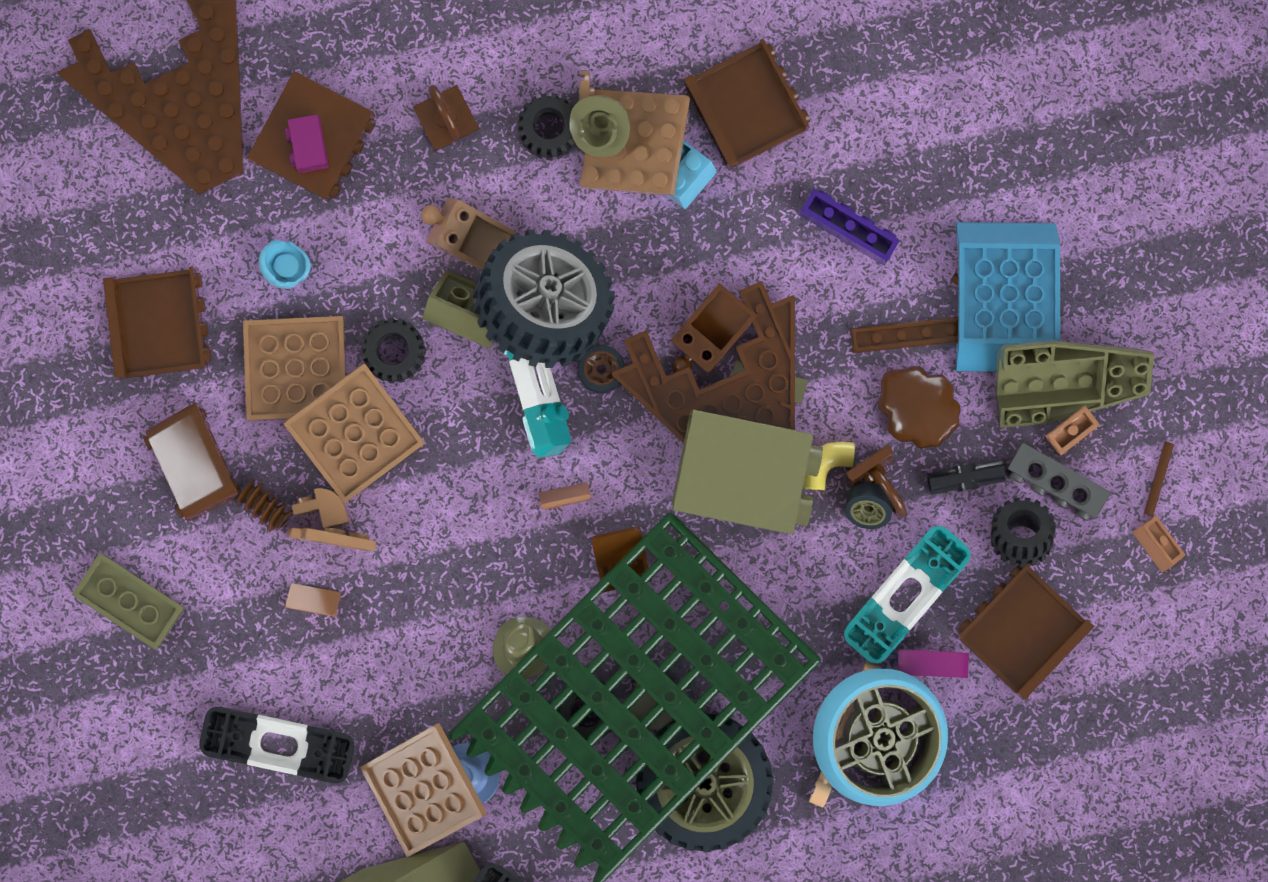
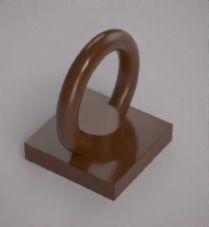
M430 85L428 92L431 98L413 106L435 152L480 130L458 85L441 93L436 85Z
M886 445L846 472V482L850 488L865 481L879 484L893 504L892 512L897 517L904 518L907 514L906 507L885 476L887 471L884 468L893 463L894 452L889 445Z

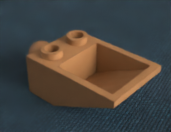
M447 198L441 211L435 205H428L421 212L422 220L428 225H434L426 243L480 270L483 269L493 249L497 248L499 242L503 239L509 241L511 235L517 233L459 199Z

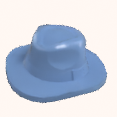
M470 743L457 744L452 748L479 799L484 804L494 796L499 786L500 772L492 776L485 775L484 770L491 756L488 751L470 758L466 754Z

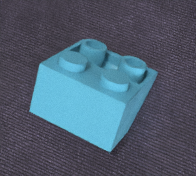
M684 140L675 195L668 197L686 209L717 171L708 158Z

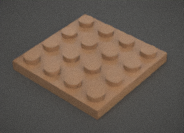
M595 89V95L610 97L622 104L629 117L630 134L625 147L615 155L595 157L585 153L580 187L674 196L690 98L686 95Z
M343 316L243 321L247 421L289 419L346 376Z
M365 363L361 364L283 422L284 426L344 504L425 444Z
M440 723L360 767L407 857L487 815Z

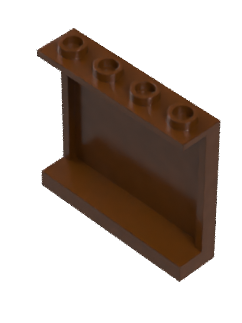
M761 39L759 44L696 76L692 74L683 80V84L728 170L807 131L809 128L808 123L811 122L807 111L804 108L800 109L797 103L799 97L793 86L789 88L785 80L788 78L782 65H777L774 59L776 53L770 43L766 44L764 39Z
M293 71L247 159L256 166H261L329 203L331 198L336 199L341 190L339 183L342 177H347L353 167V164L350 163L355 154L359 155L365 144L362 140L366 132L370 134L376 125V120H374L375 114L362 105ZM318 115L321 120L329 168L299 173L296 167L291 166L289 152H293L292 142H287L285 128L289 127L288 120Z
M191 266L189 270L115 279L113 277L103 278L115 378L121 380L208 368V361L212 360L210 347L205 345V337L209 336L207 322L202 321L201 312H205L206 308L204 298L199 297L198 288L202 287L200 272L196 273V269Z
M1029 563L1026 567H1021L1018 564L1009 573L1012 578L1006 584L1001 582L992 591L994 597L988 603L984 600L974 610L977 615L971 621L967 618L957 628L960 633L956 636L1022 700H1026L1095 627L1089 620L1083 619L1030 568L1031 565Z

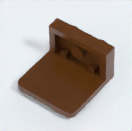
M640 527L626 528L596 535L591 538L600 580L642 539ZM645 550L629 565L639 576L649 568ZM610 584L603 593L616 589Z

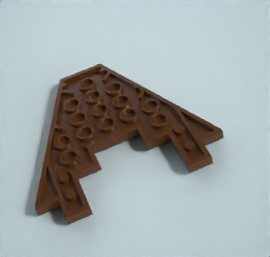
M187 0L201 29L179 40L189 62L147 83H144L134 62L111 72L91 29L69 39L68 41L78 62L58 71L59 76L200 195L244 173L236 0Z
M762 281L738 291L743 303L758 315L752 323L758 338L735 347L744 367V371L700 390L690 367L666 376L646 330L623 340L633 364L612 372V376L683 444L690 410L795 430L794 295L772 304Z

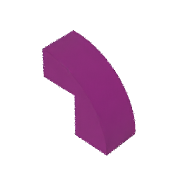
M898 649V671L911 676L968 678L969 653Z

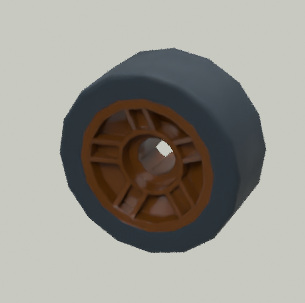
M596 345L589 353L586 351L584 357L579 360L578 375L581 383L588 390L595 393H608L620 385L612 376V372L625 367V363L616 349L607 345ZM605 365L606 372L603 374L598 373L597 366Z

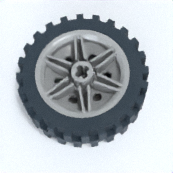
M534 229L526 230L522 237L517 232L511 235L509 241L503 239L499 242L497 248L493 249L476 281L477 285L473 291V298L476 301L473 309L474 313H480L477 321L479 327H486L488 330L486 334L487 339L490 342L492 340L498 342L499 346L497 349L502 353L506 350L514 354L512 359L518 362L521 358L529 360V366L536 367L539 362L545 363V368H553L556 362H560L563 367L569 365L573 358L579 361L584 357L586 351L589 353L593 349L610 321L609 318L614 310V305L611 304L615 299V291H609L613 284L611 276L605 277L604 271L606 267L603 262L597 263L594 260L596 254L591 249L586 252L581 248L583 243L577 239L573 243L566 239V234L560 233L559 236L551 235V230L544 229L541 234H535ZM520 292L523 295L518 297L516 293ZM558 314L562 315L563 319H559Z

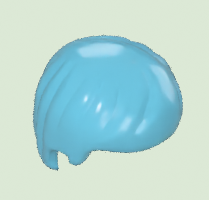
M271 241L268 245L264 246L259 256L258 264L261 274L266 281L278 288L290 289L295 287L298 283L304 281L310 273L311 264L309 257L301 248L290 241Z

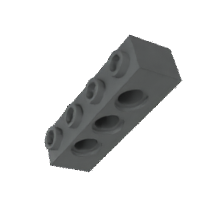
M1025 443L1019 444L1005 471L1010 473L1008 476L1010 479L1020 484L1023 481L1032 485L1030 489L1041 496H1044L1045 493L1054 498L1053 503L1064 509L1067 506L1076 510L1074 514L1085 521H1088L1089 518L1092 520L1097 519L1111 494L1105 488ZM1031 464H1035L1040 468L1038 478H1034L1029 474L1028 469ZM1053 477L1061 479L1062 488L1060 490H1055L1051 487L1050 482ZM1075 489H1079L1084 493V500L1081 503L1073 499Z

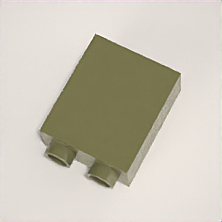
M690 410L670 509L793 535L795 524L806 527L808 525L813 497L801 494L805 475L818 476L823 447L812 445L814 434L698 410Z

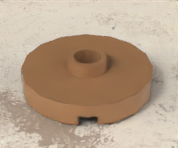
M581 70L580 77H585V80H581V83H579V100L595 95V88H590V70Z

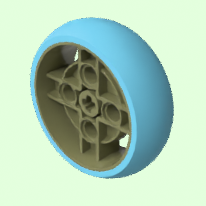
M870 669L856 673L840 682L823 701L816 716L813 729L815 757L827 781L843 796L855 802L872 806L898 804L924 790L939 772L946 755L948 743L946 718L935 695L917 678L893 669ZM878 688L899 689L910 695L917 703V706L906 710L902 705L894 701L881 699ZM853 703L855 710L846 721L843 738L835 741L839 722L846 709ZM875 708L876 715L869 720L868 712ZM903 722H907V729L900 733V725ZM880 733L885 734L881 737L882 742L877 741L878 739H880ZM925 734L921 753L915 764L908 771L906 765L915 754L918 737ZM861 741V750L854 753V745ZM889 755H893V762L886 766V758ZM855 765L866 773L880 775L883 785H861L850 779L843 770Z

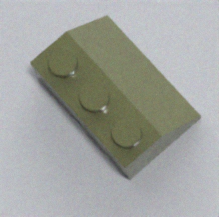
M445 270L428 298L422 319L491 349L495 340L490 342L487 339L486 334L488 330L486 327H479L477 321L480 313H474L473 309L476 301L473 298V291L477 285L476 282Z

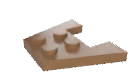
M288 527L286 536L288 538L363 551H375L377 542L369 540L370 535L350 532L349 536L345 535V530L325 528V531L310 528L298 529Z

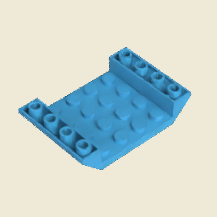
M956 222V248H958V345L956 346V371L996 372L997 350L1004 345L1060 341V241L1056 223Z

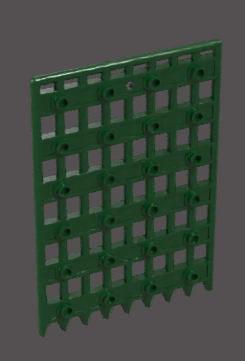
M667 513L449 732V737L452 740H456L470 733L473 739L466 752L467 756L474 758L488 751L491 756L484 770L485 775L492 776L506 769L509 774L502 788L503 793L508 795L524 788L527 793L520 806L521 811L527 813L542 806L545 811L538 824L539 830L546 831L560 824L563 829L556 843L557 848L563 850L578 843L581 848L574 861L575 866L582 868L596 861L599 867L593 882H605L816 668L821 659L673 513ZM669 525L680 534L676 540L665 531ZM687 543L698 552L694 558L683 548ZM647 548L657 560L639 576L629 565ZM705 560L717 570L712 576L701 566ZM665 566L675 577L657 594L647 583ZM723 578L735 588L731 593L719 583ZM611 584L621 596L603 613L593 601ZM683 584L693 595L675 612L665 601ZM741 596L753 606L749 611L737 601ZM629 602L639 614L621 630L611 619ZM702 602L711 613L693 630L683 619ZM722 602L729 604L727 611L720 610L719 606ZM760 613L771 623L767 629L756 620ZM647 620L658 631L639 648L629 637ZM720 620L729 631L711 647L701 637ZM576 621L585 632L567 649L557 638ZM778 632L790 642L786 647L774 637ZM593 638L603 650L585 667L575 655ZM666 638L676 649L657 666L647 655ZM738 638L748 649L730 666L720 654ZM796 650L808 659L804 665L792 655ZM756 655L766 667L748 684L738 672ZM611 656L621 668L603 685L593 673ZM684 656L694 667L675 684L665 673ZM540 657L549 668L531 685L521 674ZM774 673L784 685L766 702L756 691ZM629 674L639 686L621 703L611 691ZM702 674L712 685L693 702L683 691ZM558 675L567 686L549 703L539 692ZM647 692L657 704L639 721L629 710ZM720 692L730 703L712 721L702 709ZM503 693L513 704L495 722L485 710ZM576 693L585 704L566 721L557 710ZM738 710L748 722L730 739L720 727ZM521 711L531 722L513 740L503 728ZM594 711L603 722L584 739L575 728ZM666 711L675 722L657 739L647 728ZM539 729L549 740L531 758L521 746ZM611 729L621 741L603 758L593 746ZM684 729L694 740L675 757L665 746ZM557 747L567 759L548 776L539 764ZM629 747L639 759L621 776L611 764ZM702 747L712 758L694 776L684 764ZM647 765L657 777L639 794L629 783ZM575 766L585 777L566 794L556 783ZM593 784L603 795L585 813L575 801ZM666 784L676 795L657 812L647 801ZM611 802L621 814L603 831L593 819ZM630 821L640 832L621 850L611 838Z

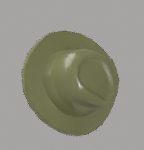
M594 95L585 97L574 105L570 114V132L574 142L582 151L595 157H609L619 153L625 147L629 139L630 123L627 111L619 101L606 96Z
M516 617L505 622L499 628L493 643V657L496 666L501 672L507 675L551 630L549 626L543 621L532 617ZM538 657L521 675L525 679L533 678L541 674L548 665Z

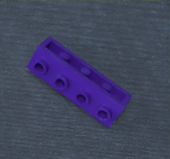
M813 189L799 215L885 266L900 241L896 238V235L888 229L884 228L882 230L875 226V222L866 216L860 217L855 214L854 210L844 203L838 204L833 201L828 193L822 190L818 192Z

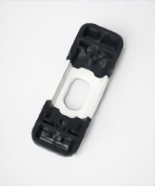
M213 707L205 715L199 747L201 752L208 757L329 783H341L349 775L355 743L353 738L346 733L225 707ZM268 732L290 736L297 740L298 749L293 756L268 753L261 748V738Z

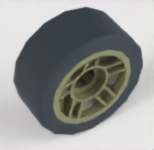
M871 482L859 483L848 491L844 512L852 524L865 529H879L889 523L892 517L893 504L879 484Z

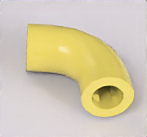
M841 441L826 443L821 446L823 447V455L818 476L805 475L803 489L825 490L826 477L830 469L839 466L853 467L855 443Z

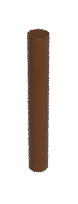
M1164 442L1144 510L1146 515L1154 516L1174 447L1172 443Z

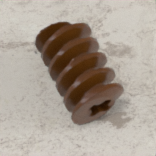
M254 479L240 493L236 503L239 506L246 503L244 511L249 512L253 510L252 518L256 519L261 516L259 524L264 525L268 523L267 531L271 532L275 529L278 531L291 517L293 510L291 509L285 513L286 504L283 503L277 506L276 503L279 497L276 496L270 500L269 495L271 491L268 490L262 493L263 484L261 483L255 487L253 485Z

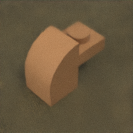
M314 489L316 499L312 500V496L297 499L298 504L292 505L295 516L319 511L324 529L350 523L346 505L336 493L328 489Z

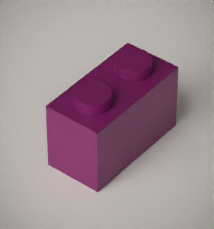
M312 115L288 120L289 127L285 128L287 142H292L293 152H289L291 166L296 167L299 173L329 168L319 116Z

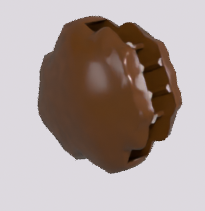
M912 366L907 369H892L884 373L881 379V394L877 402L878 409L887 416V431L897 441L913 442L920 449L939 447L959 427L961 406L954 399L953 384L944 375H928L920 366Z

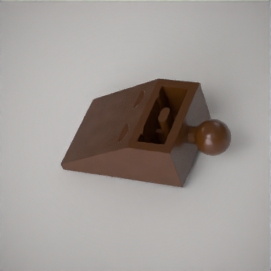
M719 283L670 340L686 353L684 357H678L673 361V372L676 373L687 367H690L692 370V362L695 361L706 372L711 373L758 315ZM686 334H690L693 337L690 344H686L683 340ZM708 350L711 352L712 357L710 360L703 359L702 354L704 351Z

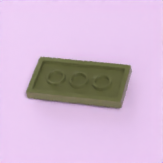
M103 553L98 554L72 596L155 650H158L185 609L184 606Z

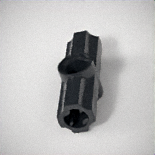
M993 461L975 465V463L955 466L949 470L927 473L930 494L932 495L955 490L962 492L963 490L980 488L979 486L1006 482V474L1003 462Z

